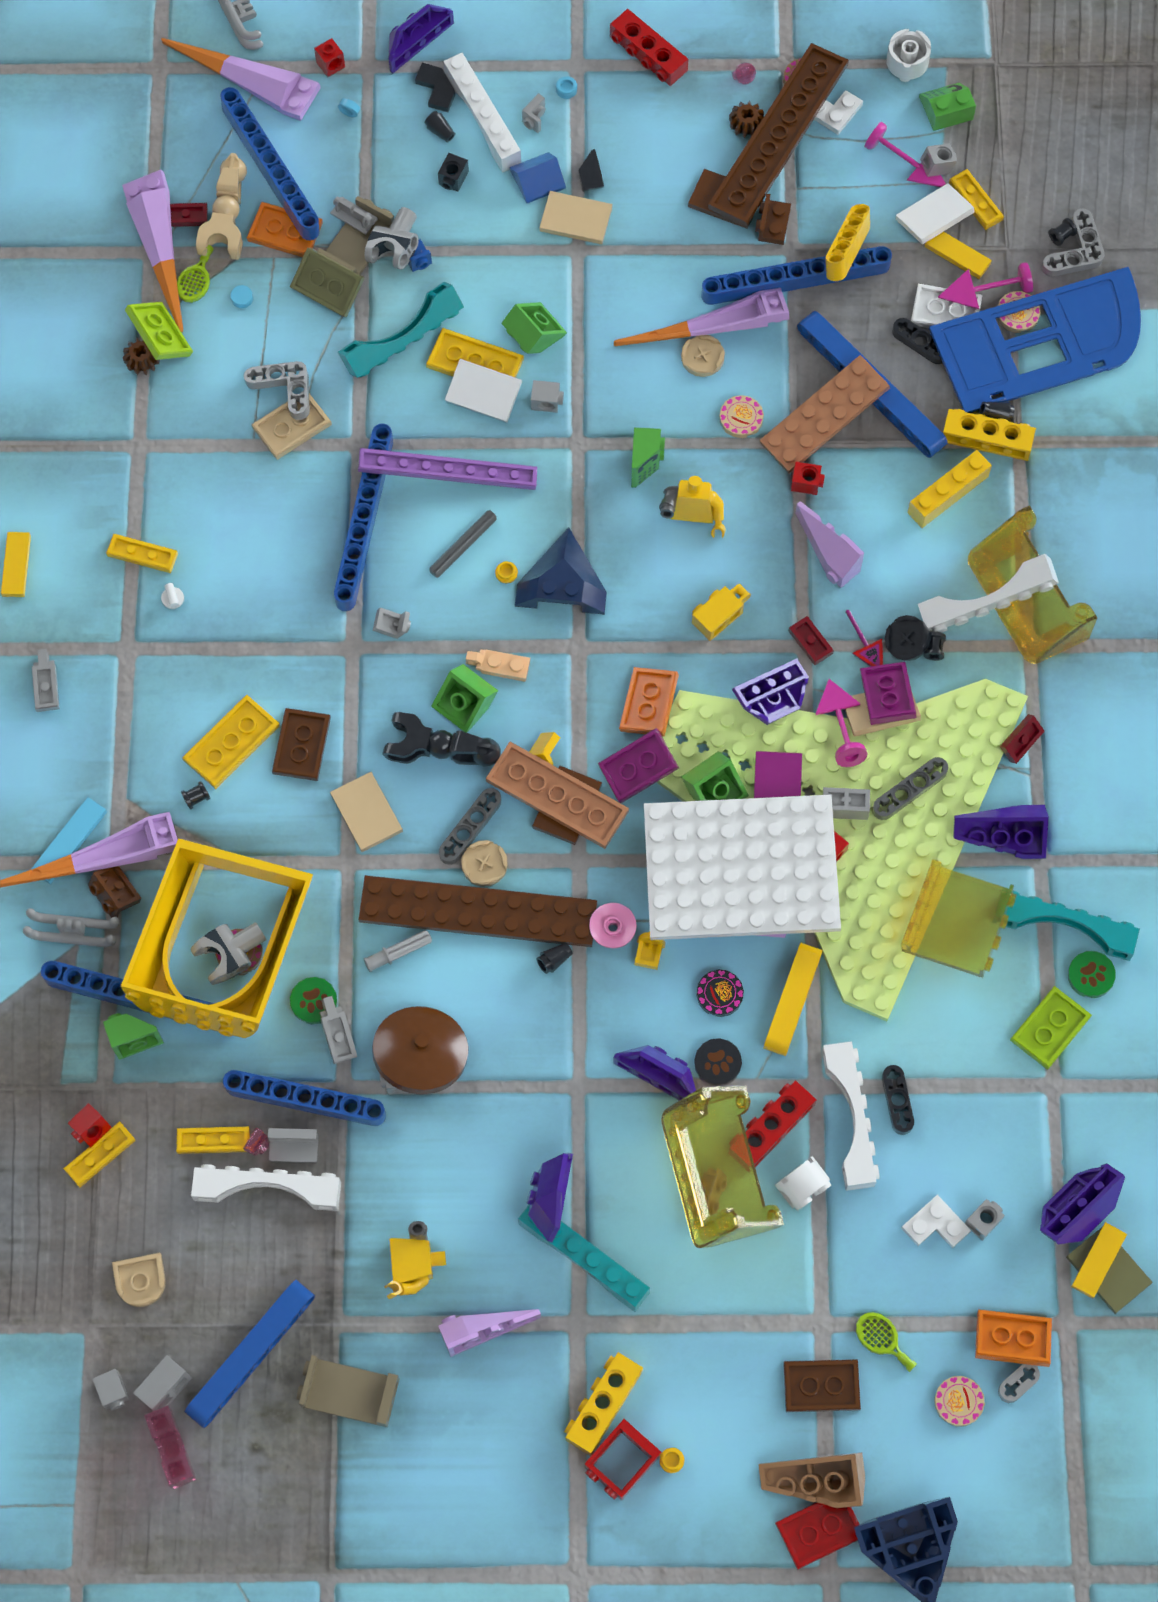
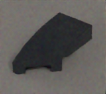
M592 149L578 170L583 192L604 188L596 150Z

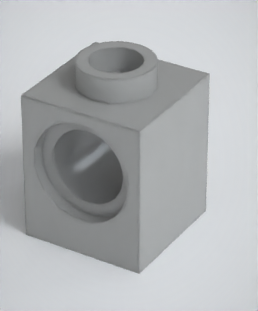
M950 143L927 146L920 161L927 177L950 174L957 162V156L953 152Z
M533 380L531 410L558 413V405H563L564 392L560 391V383Z
M986 1199L966 1220L965 1224L983 1241L1002 1221L1005 1215L1002 1213V1208L996 1202H990ZM980 1214H989L992 1217V1222L988 1224L982 1222Z
M113 1369L93 1378L102 1406L106 1410L109 1408L111 1411L117 1410L125 1406L124 1402L130 1400L118 1370Z

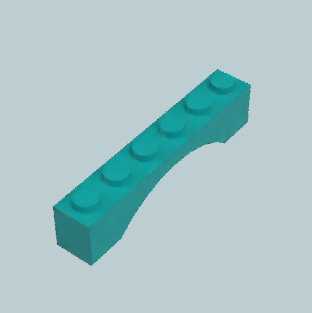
M443 282L426 293L424 302L417 315L402 330L390 337L377 341L355 340L338 351V354L350 375L357 378L364 377L376 365L379 366L386 363L388 357L394 353L398 354L404 351L409 343L419 341L424 337L423 334L440 327L441 322L447 318L450 319L457 316L459 310L464 308L453 285Z
M1014 890L1001 891L992 922L1012 929L1034 923L1052 922L1067 925L1089 936L1102 948L1106 955L1130 961L1134 955L1140 928L1134 927V924L1129 922L1119 923L1111 921L1110 917L1104 915L1093 916L1085 910L1065 908V905L1056 902L1052 904L1046 903L1041 898L1035 896L1028 898L1021 896Z
M530 1205L527 1206L518 1218V1223L521 1227L587 1272L632 1311H637L650 1293L649 1286L562 1221L553 1242L547 1241L528 1216Z

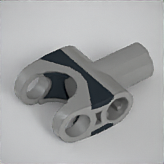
M401 207L390 228L375 226L365 247L366 262L375 263L383 255L394 253L393 267L404 269L418 246V235L410 232L417 215L410 209Z
M256 922L235 935L227 924H223L200 938L191 947V952L194 956L208 953H216L221 956L219 966L208 976L210 983L215 985L234 978L251 966V961L247 957L246 952L266 941V938Z

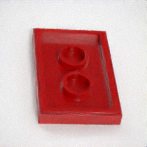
M815 1503L775 1522L797 1570L858 1541L854 1527L860 1524L851 1507L835 1508L826 1504Z

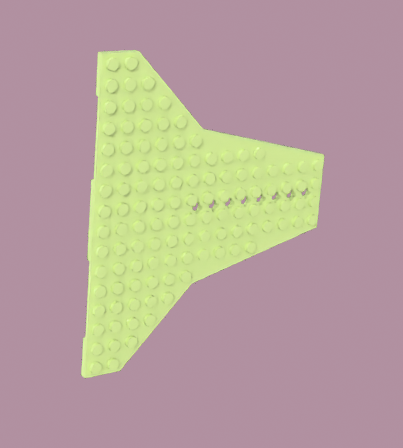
M983 679L916 703L921 715V721L854 737L848 718H843L850 742L863 744L868 755L865 761L859 765L841 767L836 762L835 753L845 743L837 716L816 715L813 712L798 710L766 725L744 710L736 699L679 690L671 707L665 736H662L679 769L657 783L682 802L694 801L681 776L719 751L720 753H727L728 757H730L749 795L745 799L754 798L756 751L802 753L801 796H805L803 790L808 788L813 789L812 792L815 795H822L823 787L870 789V813L868 820L833 818L834 831L849 842L847 852L836 862L841 931L815 932L814 934L821 950H823V956L843 1003L888 1021L965 843L953 837L954 816L979 811L1004 753L1000 746L1013 732L1028 696L988 679ZM685 735L688 741H683L682 744H679L676 737ZM706 744L709 750H704L703 753H700L697 745ZM940 757L946 760L948 771L944 779L891 818L879 820L874 816L873 805L880 796L931 759ZM740 762H749L751 768H746L745 771L741 770ZM934 765L933 771L928 774L930 779L934 772L939 771L941 773L942 766L936 767ZM922 777L913 779L916 787L926 785V781ZM898 790L895 793V797L898 800L904 801L908 798V794L903 790ZM891 799L889 804L884 807L880 804L878 811H885L887 813L888 806L892 804Z

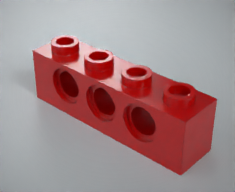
M628 8L610 23L611 39L616 44L623 46L630 56H635L641 61V64L646 69L653 71L660 81L672 86L688 71L689 59Z
M796 1080L791 1085L787 1083L779 1091L780 1097L775 1102L770 1100L762 1109L764 1113L758 1119L754 1117L746 1125L748 1130L742 1136L737 1134L729 1143L731 1146L729 1154L749 1173L815 1106L817 1099ZM789 1103L793 1106L794 1110L786 1113L781 1109V1105ZM768 1120H773L777 1123L778 1127L774 1130H769L765 1127L764 1123ZM756 1137L760 1139L761 1145L753 1147L748 1143V1140Z

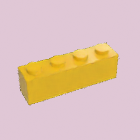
M978 450L974 451L912 499L907 513L921 528L925 527L987 479L992 465Z

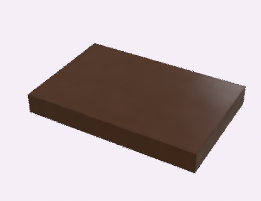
M704 169L688 202V207L748 229L752 218L747 226H743L708 209L709 202L726 176Z
M285 708L272 769L274 775L318 781L331 715Z
M559 766L560 770L600 791L602 782ZM538 812L532 828L573 845H576L580 836L578 833L541 812Z
M858 1359L783 1362L786 1412L861 1410Z

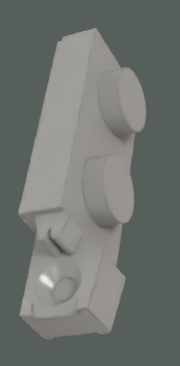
M47 649L37 650L38 662L33 663L32 666L35 710L37 712L58 710L60 707L54 660H49Z
M332 996L321 999L324 1011L320 1012V1020L333 1064L356 1058L357 1053L344 1011L342 1012L341 1006L335 1008Z

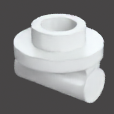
M168 583L164 586L165 590L161 596L162 603L169 609L179 608L184 602V594L179 588L174 587L173 583Z

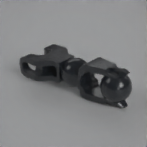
M395 712L392 715L391 722L396 729L407 733L405 739L400 743H387L382 752L386 759L404 764L414 762L422 756L430 757V754L438 759L450 757L451 760L460 765H481L483 767L492 766L501 755L499 744L491 738H480L463 731H456L453 735L445 730L433 732L432 728L425 727L415 714Z

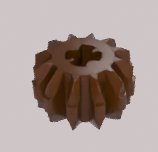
M750 100L746 105L740 102L739 107L734 106L729 114L731 130H735L736 136L741 133L744 138L748 134L752 136L764 118L763 109H759L758 103L752 106Z
M136 337L135 343L128 341V347L124 348L123 361L127 364L126 366L129 371L134 370L137 375L143 371L147 375V370L155 371V365H158L160 360H155L144 340L140 341Z

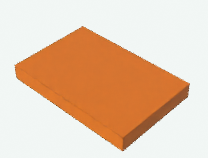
M261 202L247 236L248 242L300 257L304 256L307 247L313 248L316 239L305 240L301 237L284 208ZM318 218L320 231L323 224V220Z
M633 668L619 726L621 732L647 734L657 728L661 735L665 736L679 677L677 671Z
M978 1309L975 1358L1049 1367L1051 1363L1052 1318Z

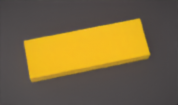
M968 169L949 179V184L974 207L973 215L985 230L1003 221V214Z
M944 231L925 243V248L964 271L969 269L970 274L977 279L982 277L992 262L991 259Z
M7 532L1 586L2 597H25L31 542L30 532Z
M113 534L106 552L108 557L167 573L172 572L178 556L177 550L118 534Z
M119 1121L91 1148L88 1147L63 1169L80 1188L136 1140Z
M249 1126L177 1128L176 1152L177 1154L250 1152Z
M1105 1222L1071 1287L1093 1299L1127 1234Z

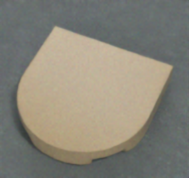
M161 1253L112 1262L116 1290L127 1304L134 1307H145L153 1304L161 1297L165 1288V1274Z

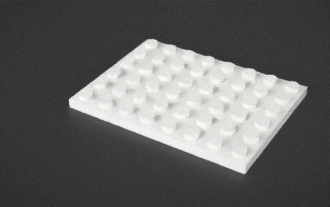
M831 795L644 803L650 940L841 931Z

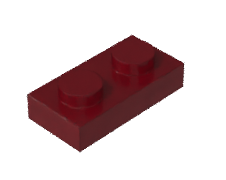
M207 203L170 204L171 227L201 226L208 221Z
M808 616L789 627V633L814 665H817L833 654L834 650Z
M1027 714L1001 744L1000 748L1011 763L1017 764L1045 731L1034 715Z

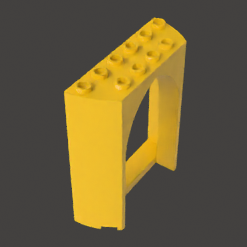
M178 838L121 984L125 997L142 1011L149 1012L157 1018H171L179 1024H193L201 1030H215L227 1037L232 1035L241 1038L252 1036L259 1028L313 874ZM204 864L289 887L261 964L252 979L236 994L218 1003L206 1005L185 999L172 982L169 963L174 943Z

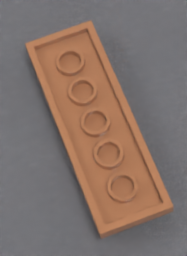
M859 355L760 439V443L790 474L794 470L795 462L803 463L888 391L890 385Z
M511 741L486 777V782L604 849H606L629 812L628 807Z

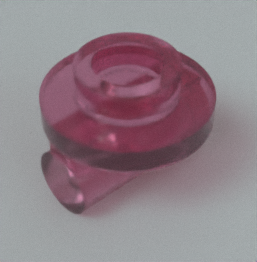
M748 62L739 64L736 70L732 72L733 79L742 84L751 83L756 75L755 67Z
M255 1128L243 1149L253 1156L263 1154L269 1146V1142H267L268 1136L259 1128Z

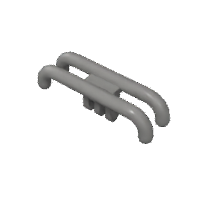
M218 0L240 44L249 50L262 48L263 42L261 40L249 41L259 39L261 32L259 30L248 32L242 24L257 16L250 0H236L234 2Z
M32 908L26 911L27 917L31 920L57 924V928L60 933L42 932L26 926L23 928V933L28 938L39 941L96 947H111L116 943L114 935L100 938L84 936L85 927L98 929L117 928L119 926L117 917H112L110 920L44 914L36 912Z

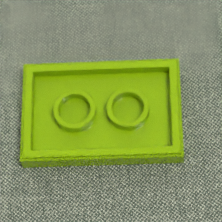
M163 302L129 304L126 306L125 312L155 360L191 356L193 353L192 348Z
M1054 986L1012 1036L1010 1041L1048 1070L1092 1015Z

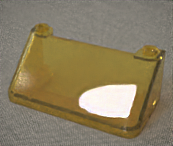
M1030 505L1011 516L971 549L968 555V564L986 595L999 590L1008 583L1017 573L1023 562L1039 556L1028 537V531L1034 528L1037 520ZM1057 584L1053 585L1054 588L1047 592L1038 591L1033 593L1032 597L1027 600L1019 601L1018 599L1010 602L1011 605L1006 608H995L1024 659L1029 663H1040L1088 640L1097 621L1096 614L1088 604L1077 603L1069 606Z
M747 1086L701 1087L665 1109L662 1114V1127L693 1244L697 1248L713 1247L774 1230L784 1225L780 1209L776 1205L765 1206L741 1115L748 1111L751 1103Z

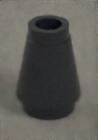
M433 111L424 122L428 130L447 143L456 135L442 113Z
M983 401L981 403L980 414L986 415L989 418H1002L1011 422L1014 417L1015 409L1009 402Z
M564 943L541 952L536 960L544 973H553L573 955L570 946Z

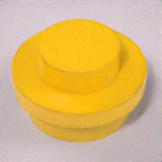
M504 561L496 567L495 575L500 582L507 584L517 578L518 570L513 563Z
M677 1448L665 1449L660 1455L661 1468L667 1473L679 1472L684 1466V1455Z

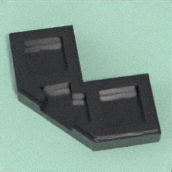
M422 62L415 78V84L433 89L428 101V107L449 112L455 97V90L442 68Z

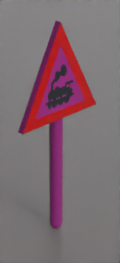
M846 610L848 618L865 646L852 654L871 667L883 665L882 639L869 645L850 610Z

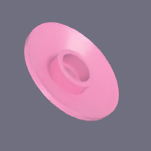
M607 903L597 908L592 914L589 924L593 939L601 946L611 949L627 945L633 939L637 927L632 911L619 903ZM615 925L617 930L612 932L609 930V926Z

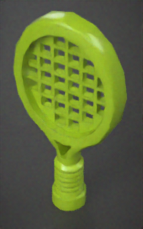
M211 245L206 247V256L201 255L200 261L197 264L187 267L179 275L177 287L181 300L193 303L199 301L207 293L210 285V276L205 265L214 251Z
M875 1312L865 1313L859 1317L856 1323V1334L861 1344L872 1353L896 1356L897 1360L906 1367V1370L911 1372L917 1363L899 1349L898 1333L892 1322L882 1314Z

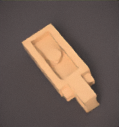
M480 650V653L467 651L466 664L476 666V670L481 671V674L526 681L531 661L529 657L492 650Z

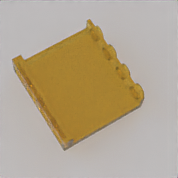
M932 859L901 943L902 952L983 978L985 971L990 972L994 961V958H991L993 949L998 950L1002 938L998 936L1001 928L1005 929L1007 926L1009 915H1006L1008 907L1013 908L1017 897V894H1014V885L1010 884L1008 889L943 868L942 862Z

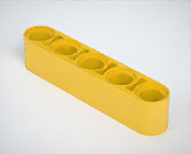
M856 204L848 212L826 255L827 279L840 281L846 277L870 230L869 206Z
M800 942L763 1049L783 1056L787 1055L823 950Z

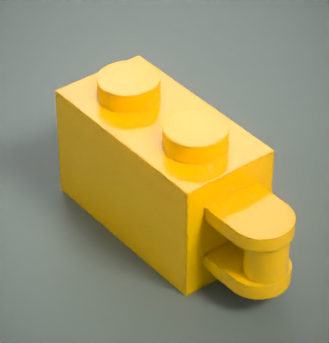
M740 583L731 590L726 586L720 591L718 589L715 590L704 605L699 604L692 611V624L709 641L713 640L743 614L744 603L750 598L751 594Z

